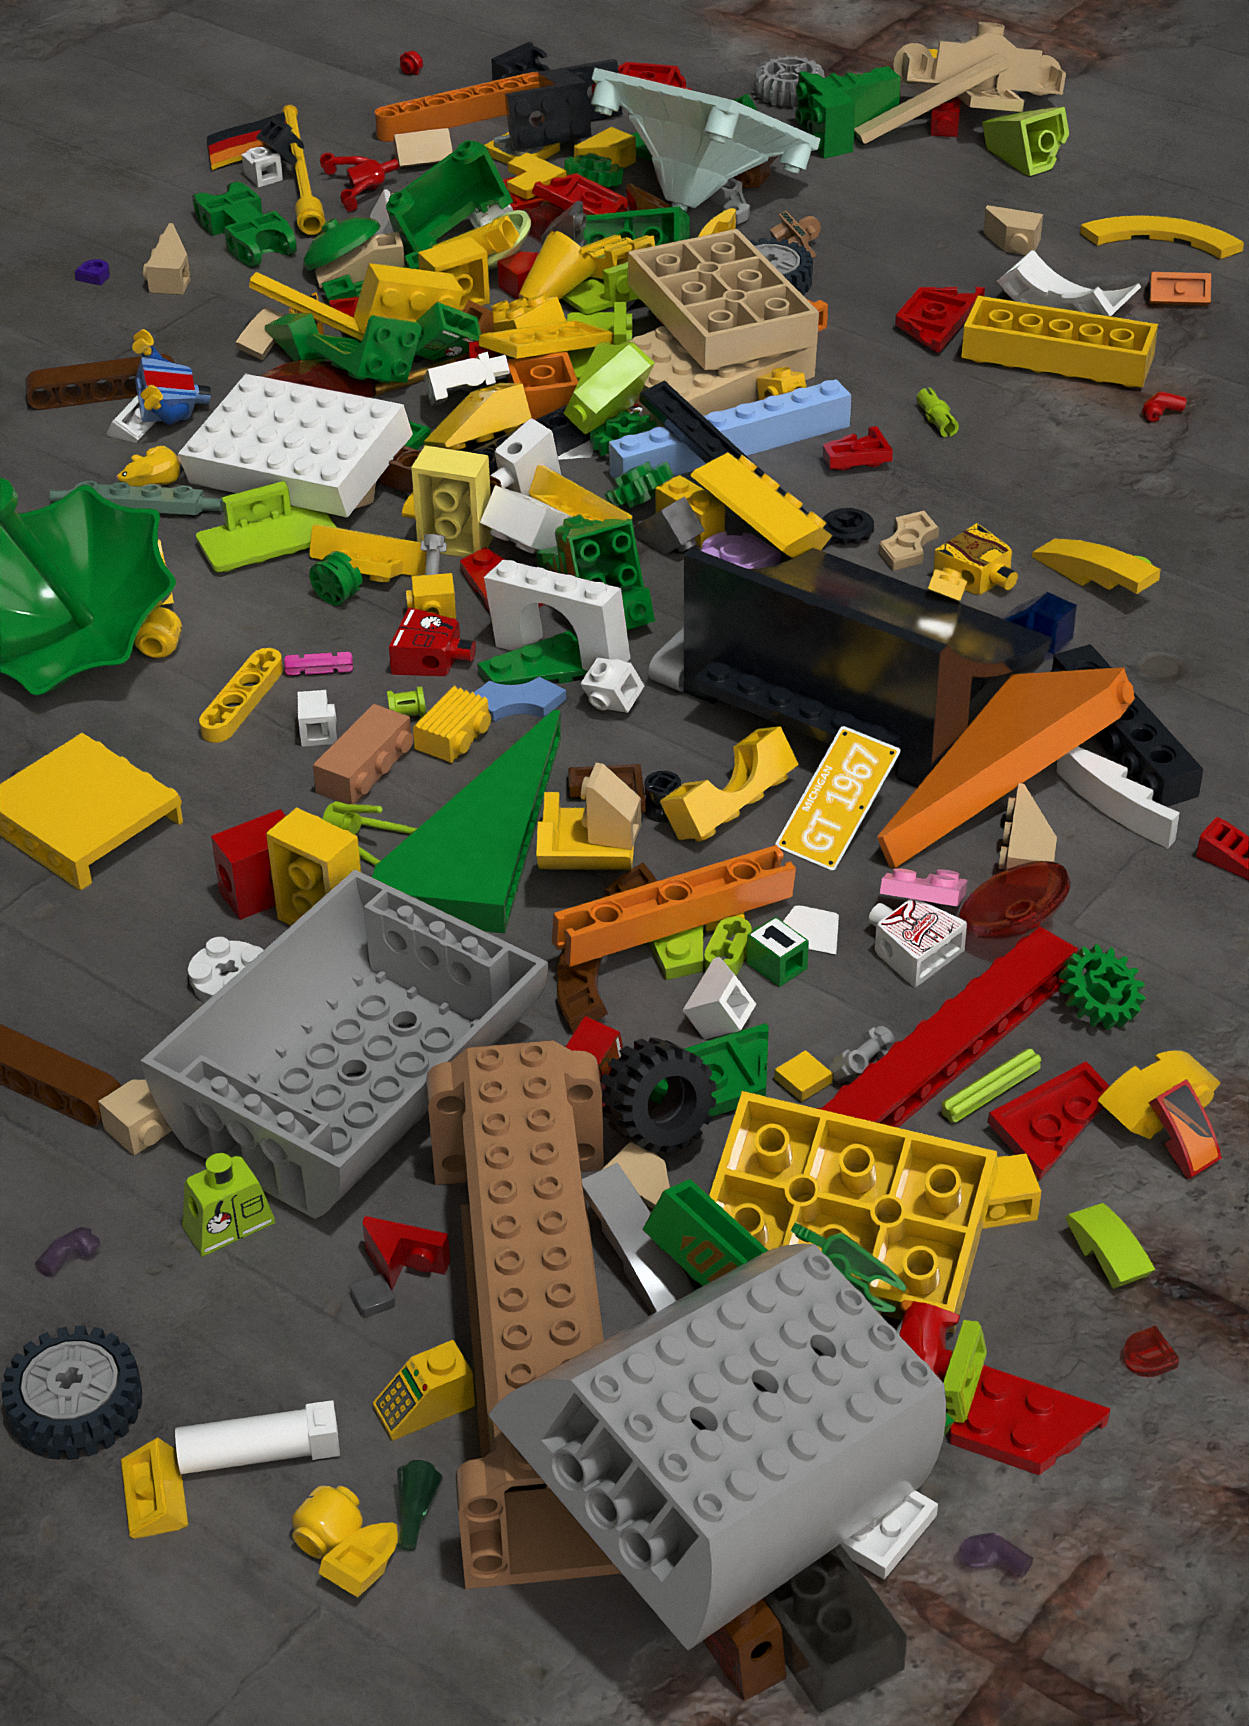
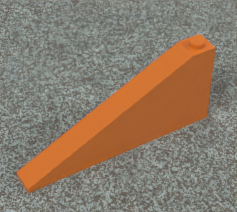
M1124 667L1012 674L877 836L889 868H897L1018 787V783H1024L1118 720L1135 699L1133 686L1128 680Z

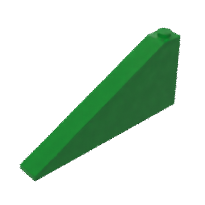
M552 710L376 864L372 878L482 931L505 934L544 801V792L547 790L561 742L560 710Z

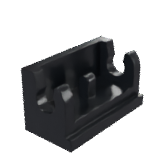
M527 42L492 58V81L531 72L550 70L548 66L541 64L539 61V57H547L546 52L533 46L532 42Z
M272 117L256 136V139L274 154H280L281 160L291 166H294L298 160L294 154L289 152V145L296 143L299 148L304 149L303 142L291 131L293 128L275 117Z

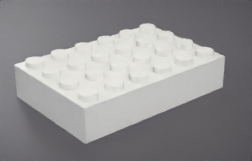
M245 374L180 450L178 456L187 479L191 484L240 493L284 481L289 488L290 505L348 518L388 467L389 461L393 460V456L407 443L413 433L404 404Z

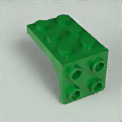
M373 315L368 320L362 341L308 332L305 344L316 350L315 355L332 360L331 365L347 370V375L359 380L373 378L383 383H389L390 381L407 383L422 326L415 321Z

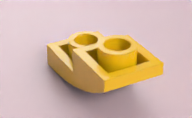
M945 567L942 571L935 569L927 591L960 602L967 581L961 579L962 574Z

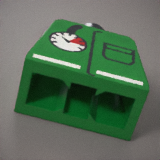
M435 303L415 321L422 326L413 362L419 363L427 358L440 363L452 358L455 359L469 352V342L479 341V335H481L477 317L445 304Z

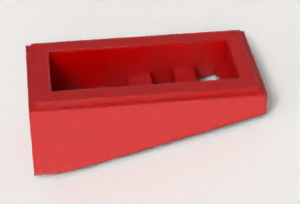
M1216 817L1201 833L1196 857L1249 880V836L1229 822Z

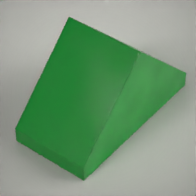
M312 313L287 314L265 325L264 329L301 369L323 359L315 355L316 350L305 344L308 332L319 334Z

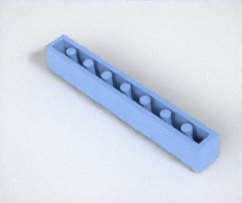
M837 379L827 380L821 384L807 388H798L789 393L769 396L763 400L740 404L737 407L723 411H714L704 417L747 456L850 427L851 394ZM666 426L656 427L650 431L635 435H626L621 439L609 442L610 475L614 479L631 468L647 461L650 462L652 467L662 462H667L674 476L694 471L706 464Z

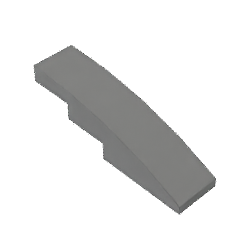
M618 1163L613 1164L582 1179L584 1197L601 1220L603 1234L623 1261L625 1275L651 1313L654 1314L694 1292L695 1290L682 1266L667 1252L661 1250L656 1242L642 1230L651 1213Z

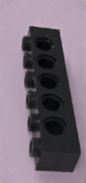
M1091 644L1054 654L1052 670L1050 672L1112 667ZM1134 692L1135 699L1122 716L1096 735L1104 743L1107 751L1112 753L1124 767L1128 768V774H1131L1139 784L1153 790L1152 800L1168 807L1199 797L1203 768Z

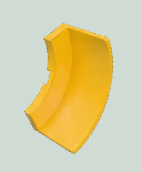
M544 792L543 821L538 822L536 857L539 869H632L634 846L632 850L588 843V827H583L582 825L585 808H561L559 792Z

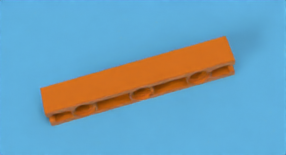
M777 845L561 910L553 913L552 943L557 950L565 948V961L569 967L790 898L793 896L796 867L791 861L786 862L784 866L780 867L784 854Z

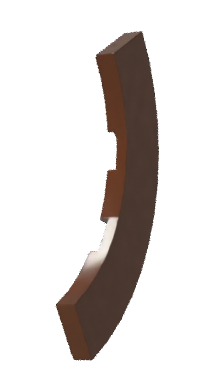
M643 862L611 883L604 890L606 894L602 898L658 880ZM563 948L557 965V996L564 1017L574 1033L585 1016L597 1021L608 1015L599 995L598 972L602 957L569 967L565 961V948Z

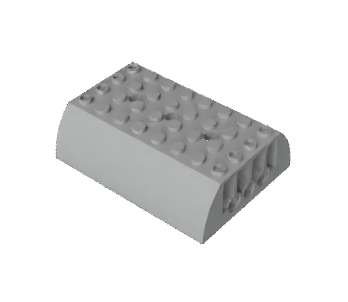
M354 869L141 1059L142 1070L155 1103L185 1148L205 1159L216 1153H225L231 1158L234 1156L242 1157L257 1178L263 1191L316 1219L329 1211L428 1112L426 1076L433 1066L452 1061L466 1048L494 1046L536 1004L546 985L548 962ZM410 1023L415 1024L410 1028L397 1027L398 1025H408ZM360 1071L364 1073L359 1077L346 1076V1074L348 1073L355 1074Z
M792 1244L766 1251L512 1391L497 1403L488 1416L681 1644L689 1651L906 1498L914 1490L920 1488L930 1475L941 1449L946 1423V1398L944 1383L935 1375L928 1364L898 1335L897 1331L871 1306L863 1294L833 1265L832 1261L815 1244ZM753 1382L762 1385L767 1392L759 1391ZM691 1419L701 1422L706 1429H698Z

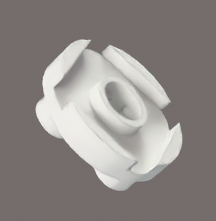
M225 937L210 939L206 943V948L200 950L192 958L188 966L190 985L194 989L195 996L205 1003L264 950L259 946H253L246 942L229 941ZM226 971H235V972H229L226 976H221V974H222L223 972H226Z

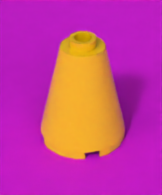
M551 230L520 290L519 297H525L526 300L543 294L545 298L558 297V300H560L597 270V265L589 255L586 259L583 258L580 252L582 248L576 242L559 231L554 233Z

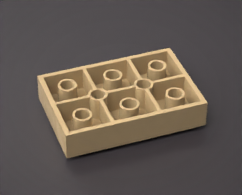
M738 229L628 252L629 287L704 370H717L722 366L736 363L743 364L749 360L774 357L780 353L801 351L806 347L817 345L819 311Z
M660 326L654 331L642 336H636L632 340L627 341L636 344L655 362L641 392L665 380L703 416L714 411L734 408L740 404L759 401L756 378L771 373L773 369L790 367L791 371L803 372L805 381L815 377L817 345L806 347L801 351L780 353L774 357L749 360L743 364L736 363L722 366L717 370H704L665 326ZM638 396L635 403L643 407V416L649 415L650 421L656 420L658 427H665L657 417L639 402Z

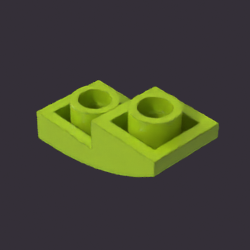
M1100 1203L1070 1213L1065 1217L1083 1254L1087 1256L1095 1253L1113 1289L1148 1277L1156 1270L1131 1230L1106 1204Z

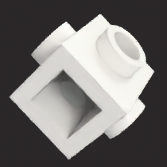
M597 657L581 682L582 688L589 697V702L595 708L625 713L629 712L644 688V684L633 665L620 659L611 660Z

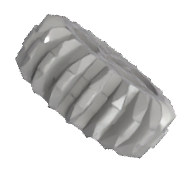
M787 55L784 58L778 56L776 59H768L767 62H762L756 68L754 78L755 93L765 103L771 102L773 106L781 105V107L790 106L792 108L793 106H798V96L796 94L798 72L805 71L811 74H819L825 78L824 70H822L821 65L816 64V61H808L806 57L801 59L798 56L789 57Z

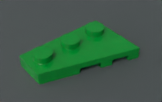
M570 631L556 634L547 639L525 645L522 648L478 663V674L486 683L492 681L502 685L524 684L538 677L545 680L558 679L559 684L572 682V677L583 676L588 672L582 669L579 642Z

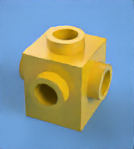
M790 367L776 368L771 373L756 378L759 400L766 399L769 396L789 393L798 388H807L804 373L791 371Z

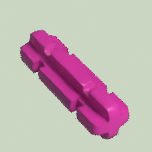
M337 652V656H332V653L304 654V658H299V655H287L284 659V668L288 676L300 675V672H305V675L334 673L333 670H338V673H346L353 670V656L351 652Z

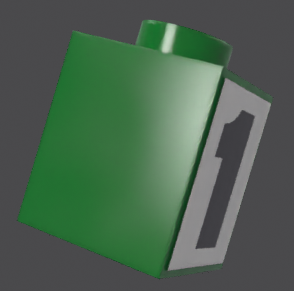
M774 917L762 926H757L747 935V964L780 988L808 969L809 940L779 918Z

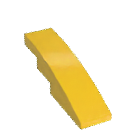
M1055 538L1032 552L1034 559L1081 586L1094 581L1110 590L1120 584L1138 594L1159 581L1161 569L1133 555L1105 545L1082 540Z

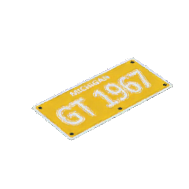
M842 726L775 845L782 850L826 869L835 870L900 754V749Z

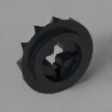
M841 508L833 510L823 517V520L826 522L824 528L834 536V543L842 541L845 545L848 542L859 544L861 540L870 539L871 533L874 532L873 518L862 510Z

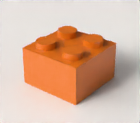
M567 352L507 359L510 374L507 375V383L523 384L532 419L536 420L569 403L578 380Z

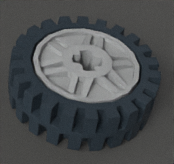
M759 238L758 242H755L753 239L749 240L803 296L805 292L808 293L812 285L813 259L811 253L806 251L804 246L799 247V244L796 242L789 244V240L786 239L777 242V238H771L770 241H766L765 238Z
M75 1326L74 1334L69 1335L67 1327L58 1328V1337L52 1339L49 1333L46 1332L39 1336V1346L30 1341L23 1346L24 1356L19 1353L14 1355L11 1359L12 1368L6 1367L1 1392L5 1414L11 1431L15 1437H18L20 1444L25 1448L31 1446L33 1453L40 1456L47 1450L50 1459L60 1460L62 1452L66 1451L68 1459L72 1460L79 1459V1450L86 1449L88 1457L97 1454V1444L102 1443L108 1449L115 1444L114 1433L123 1438L129 1432L128 1423L135 1424L138 1418L137 1409H141L142 1386L135 1357L131 1354L130 1348L125 1342L120 1344L118 1336L110 1332L105 1337L104 1330L96 1327L93 1328L90 1335H88L86 1326Z

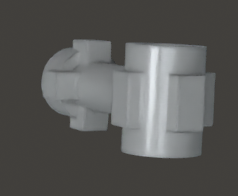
M436 534L424 535V541H421V550L427 551L425 575L439 574L440 552H446L447 543H444L445 536Z
M884 1026L868 1029L863 1033L866 1042L858 1049L851 1052L847 1049L833 1058L829 1070L833 1073V1079L838 1083L848 1081L851 1084L862 1074L872 1057L877 1055L881 1059L888 1053L889 1048L895 1042L892 1032Z

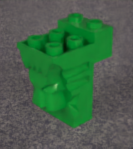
M889 66L877 67L863 74L846 73L842 77L837 76L835 73H831L828 77L824 78L819 74H811L805 71L798 72L796 120L809 134L820 138L818 149L815 151L824 159L852 153L854 137H856L854 128L899 105L901 77Z
M581 514L565 518L563 525L558 526L554 532L557 546L536 552L538 567L621 588L627 630L655 622L650 589L645 587L643 583L631 519H606L603 522L599 520L591 521L584 519Z

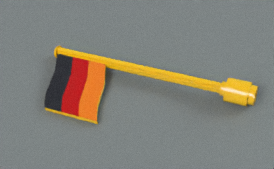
M286 105L282 113L207 136L212 170L241 161L242 154L251 148L265 147L256 139V136L272 117L292 127L291 131L301 140L296 118L298 115L297 108L293 105ZM291 143L292 154L298 160L294 165L301 199L295 205L297 225L302 232L308 235H315L322 230L321 226L325 223L323 206L319 199L312 196L303 149L299 148L296 143Z

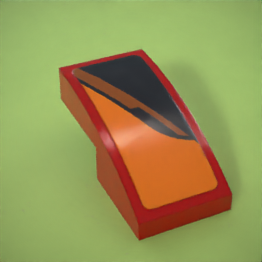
M1187 1079L1148 1102L1172 1138L1164 1144L1187 1180L1222 1159L1210 1120Z

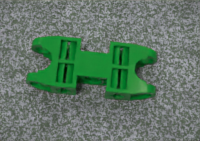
M236 181L227 184V192L221 195H211L202 192L192 195L194 211L201 226L212 236L225 233L227 250L245 265L253 267L261 264V255L265 253L276 252L282 255H290L297 252L296 239L289 223L276 211L263 214L261 197L243 183Z

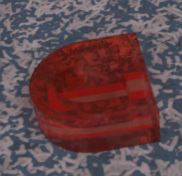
M1156 1326L1136 1332L1126 1340L1123 1360L1126 1367L1134 1374L1142 1377H1155L1178 1368L1179 1357Z

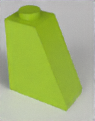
M1065 107L1006 114L982 122L987 149L1026 176H1032L1052 169L1057 160L1055 155L1060 145L1065 144L1069 136Z
M600 342L596 345L563 414L586 435L604 424L606 419L614 418L619 415V412L625 411L635 404L655 362L633 342H623L617 345H610V342Z

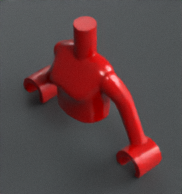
M323 153L320 156L321 167L327 175L337 171L336 165H356L346 169L353 189H345L340 194L341 203L344 205L345 210L349 212L358 207L356 196L363 190H376L384 183L385 174L400 169L397 159L380 164L375 159L361 156L334 157L332 153Z

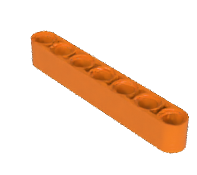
M538 72L526 73L379 107L375 110L377 139L383 142L394 141L395 134L452 128L507 115L505 94L539 88Z

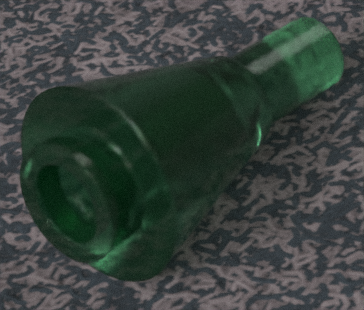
M412 1460L407 1465L397 1469L400 1517L402 1518L397 1546L402 1550L413 1551L416 1549L420 1524L424 1520L443 1480L442 1474L435 1470V1466L427 1461Z

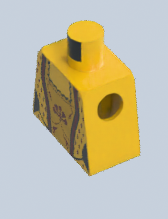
M977 523L935 549L933 573L935 569L942 571L944 567L961 573V579L967 581L965 591L972 594L982 595L996 585L1010 590L1018 579V573L1011 569V548Z

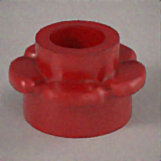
M416 51L404 52V54L400 55V68L405 74L418 75L420 73L419 70L423 68V60Z

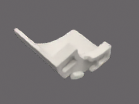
M1035 251L1025 255L997 280L1003 290L1015 302L1104 316L1113 315L1141 288L1139 283L1114 291H1101L1099 287L1089 289L1079 286L1054 272Z

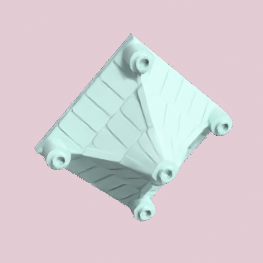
M598 68L594 69L592 80L596 83L591 104L596 106L595 111L611 116L612 111L618 112L619 106H621L629 113L630 121L653 156V165L665 200L672 202L671 205L673 207L680 206L685 212H687L688 207L696 208L727 183L728 179L768 161L769 157L781 156L779 163L784 164L783 170L799 174L800 169L806 170L811 151L818 149L820 138L736 101Z

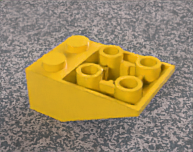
M542 294L529 300L523 297L508 303V300H504L491 306L494 332L567 322L558 297L545 298Z
M498 383L470 392L423 441L424 446L459 450L466 447L465 442L476 440L477 443L495 438L494 433L504 431L507 434L520 428L523 423L531 419L523 384Z

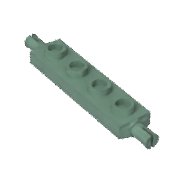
M83 481L77 483L70 490L51 489L49 494L50 502L54 503L77 487L89 485L107 500L130 508H152L159 513L197 515L203 511H223L222 498H205L203 490L192 489L190 486L161 488L157 484H147L141 487L129 486V484L124 482L102 485L95 481Z

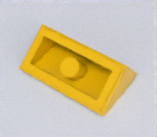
M157 1437L122 1458L121 1466L129 1536L136 1539L187 1527V1510L177 1450Z

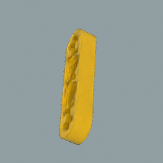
M261 648L252 653L199 718L201 736L205 741L219 743L228 740L283 673L282 656L278 650L274 648ZM246 683H258L253 686H243ZM231 703H240V704H241V705L234 706V707H227V706H226V705L231 704Z

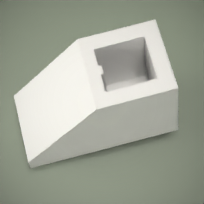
M717 957L711 962L685 1005L683 1012L704 1040L741 1031L756 1003L721 957Z

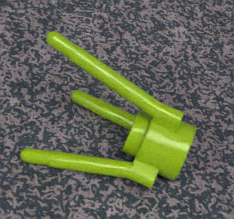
M338 801L331 803L326 808L322 820L343 830H348L354 835L358 833L361 825L410 835L417 829L406 825L362 817L360 814H357L381 813V806L345 804ZM359 847V856L374 866L380 862V860Z

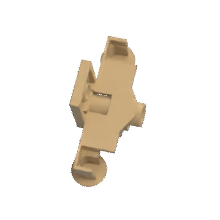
M978 22L976 36H971L967 42L939 41L937 58L932 57L930 51L924 45L910 43L899 49L893 63L894 71L901 77V81L905 83L928 82L940 84L996 54H1000L1007 59L1009 64L1008 70L965 91L957 97L972 108L1023 112L1024 100L1011 90L1027 91L1038 96L1046 94L1063 95L1066 72L1060 68L1059 63L1053 57L1042 55V50L1016 48L1003 36L1005 26L991 22Z

